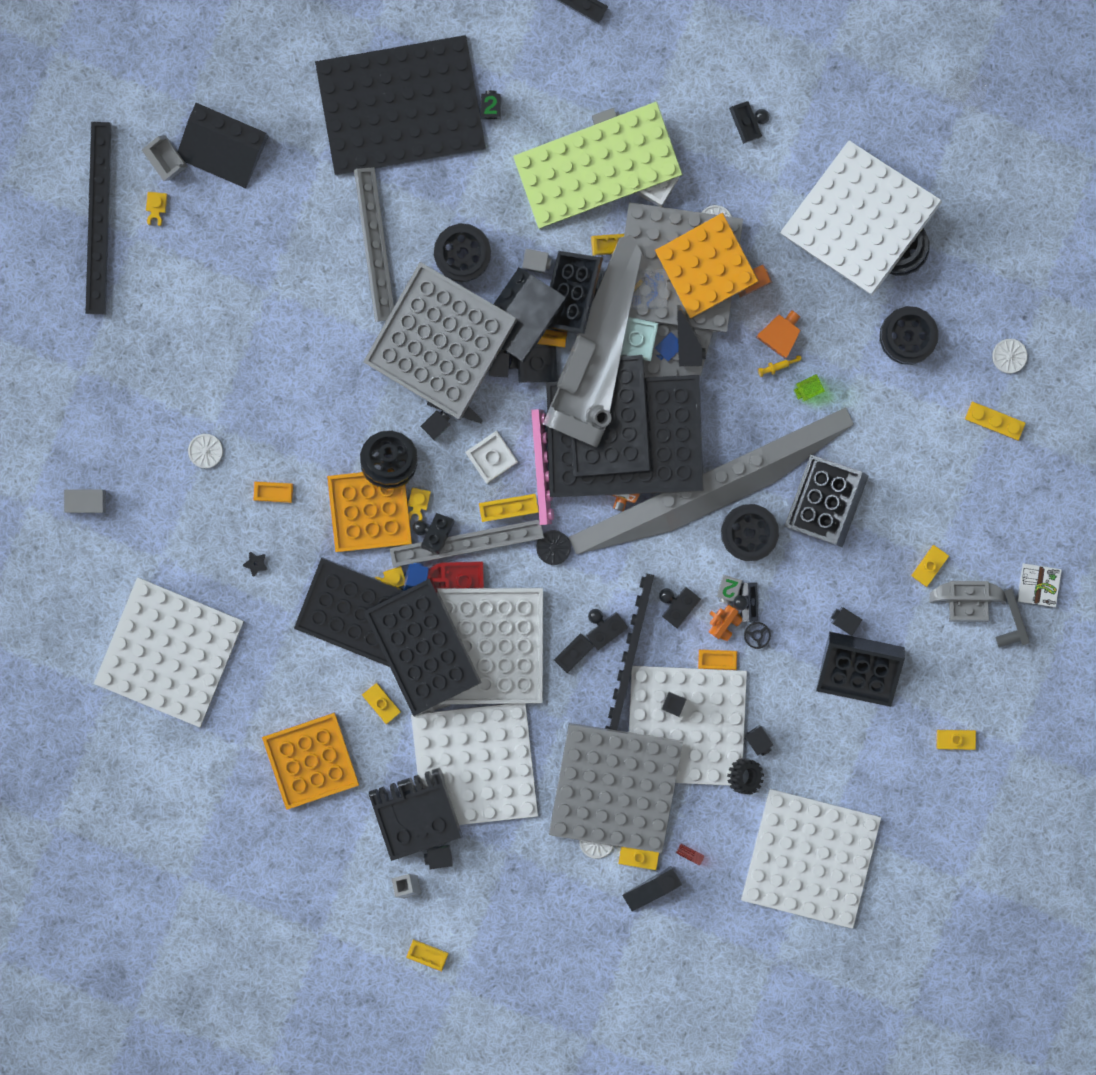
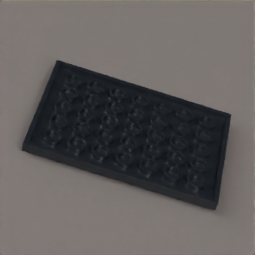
M466 35L315 61L335 175L352 173L355 169L381 168L486 149Z
M700 375L645 377L651 471L573 477L571 436L548 427L550 497L704 491ZM546 382L547 413L557 392L558 382Z

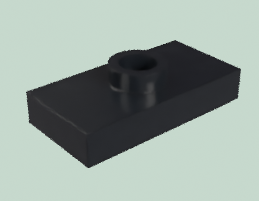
M580 633L554 661L568 673L594 645Z

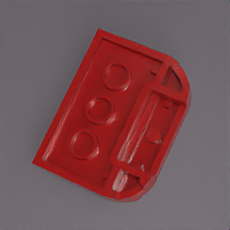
M483 562L437 563L429 568L427 579L432 578L436 588H484Z

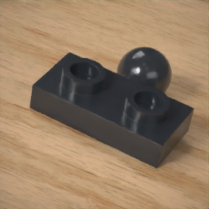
M749 101L729 108L743 144L762 137L758 124H765L769 121L770 115L767 110L759 109L754 115Z
M436 513L430 527L423 520L416 521L413 525L414 533L417 535L426 534L421 544L422 549L440 554L455 521L453 518Z
M757 582L741 583L740 595L736 596L733 600V606L737 610H741L742 622L758 621Z
M686 586L676 598L674 597V592L669 588H664L659 593V599L663 603L671 604L662 617L677 629L701 600Z
M592 609L588 613V619L591 623L598 626L587 633L586 636L598 651L628 627L617 612L603 620L602 611Z

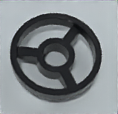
M761 622L749 624L744 631L745 642L754 649L765 647L771 639L769 628ZM754 624L765 626L761 630L748 631V628ZM767 629L769 633L768 640L761 646L760 640L763 638V632ZM755 632H760L761 637L759 639L754 638ZM746 633L750 634L752 639L757 641L758 647L748 643Z

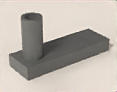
M1012 587L1004 589L1017 630L995 637L998 647L1000 648L1021 641L1022 645L1029 644L1030 641Z

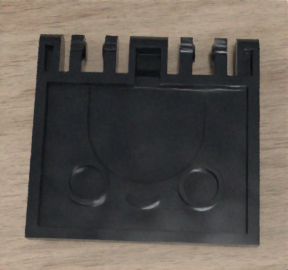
M440 768L433 769L431 772H425L424 775L428 788L423 789L422 779L419 775L414 776V782L410 777L398 781L397 785L395 783L390 784L392 800H389L384 787H380L379 791L378 789L369 791V797L391 861L463 837Z

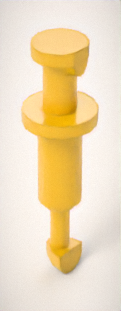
M798 355L796 359L784 360L775 364L770 362L768 367L758 368V374L760 377L769 372L774 375L775 371L787 368L792 363L800 362L802 357Z

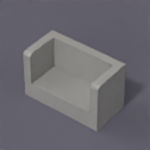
M166 135L158 136L142 149L163 181L172 180L188 167Z
M64 490V513H106V490Z

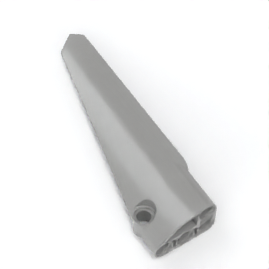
M632 235L619 238L592 301L585 334H578L558 380L557 392L543 422L545 426L594 447H598L606 426L611 422L610 408L642 252ZM600 412H603L605 415L602 422L597 421V415Z

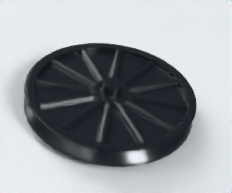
M551 530L543 534L544 538L537 541V554L547 564H561L570 554V541L560 531Z

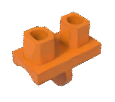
M729 604L724 610L720 608L716 614L711 611L709 614L713 616V619L710 621L712 627L709 633L717 639L721 638L728 641L732 636V632L727 629L730 623L738 626L742 622V617L738 614L739 611Z

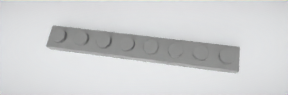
M359 168L354 170L374 318L375 322H382L388 319L394 304L375 168Z
M534 520L447 537L440 554L422 549V542L390 548L393 567L543 539L544 536L540 521Z

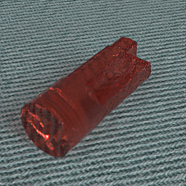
M682 843L676 851V854L699 866L705 856Z

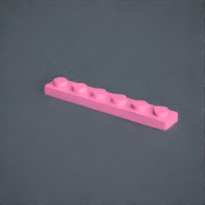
M542 409L531 410L539 521L540 525L552 524V520H554V511L551 509L550 501L553 500V497H550L549 457L546 449L548 433L545 432V425H543L546 413Z

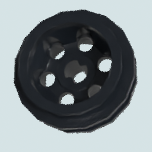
M458 223L447 227L439 234L434 244L433 255L438 269L444 276L453 281L468 282L477 279L486 271L491 260V247L488 238L480 229L471 224ZM463 235L465 237V240L463 242H459L457 240L458 236ZM476 241L478 243L477 248H472L471 242ZM449 243L453 245V249L450 251L446 249V245ZM461 249H465L468 251V254L465 255V258H459L457 256V254L461 252ZM475 255L479 257L477 263L472 261V257ZM449 258H453L455 260L453 265H449L447 263V260ZM466 264L468 268L462 271L460 266Z
M924 228L889 274L907 276L918 271L925 264L930 253V241Z
M905 306L894 310L885 318L880 328L879 341L883 352L891 360L902 365H914L924 361L933 353L938 343V328L935 320L927 311L918 307ZM899 320L904 322L903 327L898 326ZM912 321H916L919 324L918 327H914ZM892 333L897 334L895 340L892 337ZM905 333L911 335L909 341L904 339ZM920 333H925L924 340L920 339ZM913 345H917L919 347L918 352L913 351ZM898 346L905 348V350H901Z
M392 430L380 431L370 436L363 444L360 452L361 471L365 478L374 486L383 489H394L407 484L414 476L418 466L417 449L413 442L403 433ZM378 452L379 455L374 457L373 455ZM390 454V455H392V457H391V458H387V457H385V455ZM404 461L405 465L400 466L399 462ZM378 464L381 468L378 470L375 465Z
M745 504L732 509L724 518L721 527V540L726 550L735 558L743 561H758L768 556L776 547L779 538V526L774 515L766 508L756 504ZM746 515L752 517L750 522L745 521L744 517ZM760 520L765 522V526L763 528L758 527V522ZM735 523H738L740 525V529L738 531H735L733 529V525ZM746 528L754 530L753 537H746L744 535ZM761 535L766 536L767 539L765 542H761L759 540V537ZM738 537L742 540L740 545H736L734 542ZM750 543H753L755 545V549L753 551H750L748 549V545Z

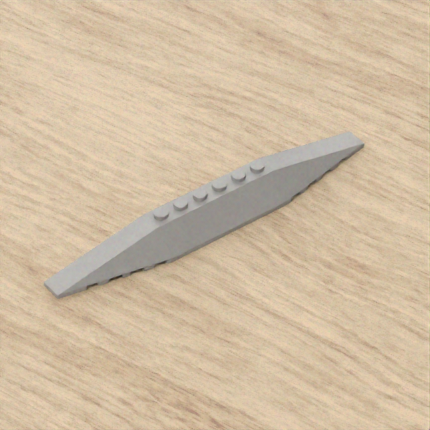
M845 407L704 473V491L661 493L568 538L575 553L580 554L673 531L777 482L808 459L810 454H815L853 426L852 419Z

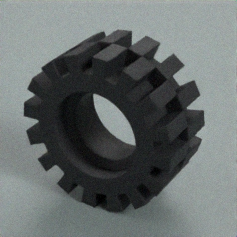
M738 759L736 762H733V767L729 768L731 774H727V777H730L728 783L731 784L730 788L734 789L733 791L747 795L758 792L757 789L762 787L759 784L764 781L761 780V777H764V773H761L763 768L759 767L760 764L748 759ZM746 770H748L749 777L747 782L744 784L743 774Z

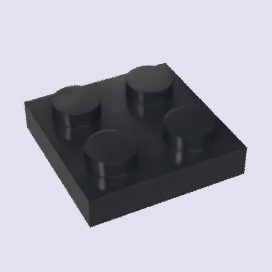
M537 344L524 363L518 359L519 383L557 382L556 346Z

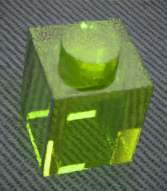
M817 374L796 383V389H793L798 400L801 399L802 402L825 392Z

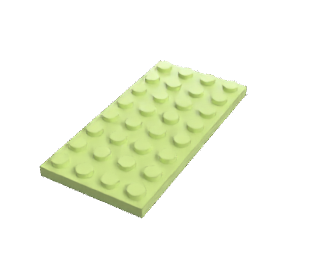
M657 102L513 156L539 229L683 175Z

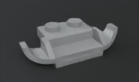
M950 581L930 592L929 603L938 601L949 603V622H988V604H991V602L1006 604V595L1004 590L995 584L989 583V581Z

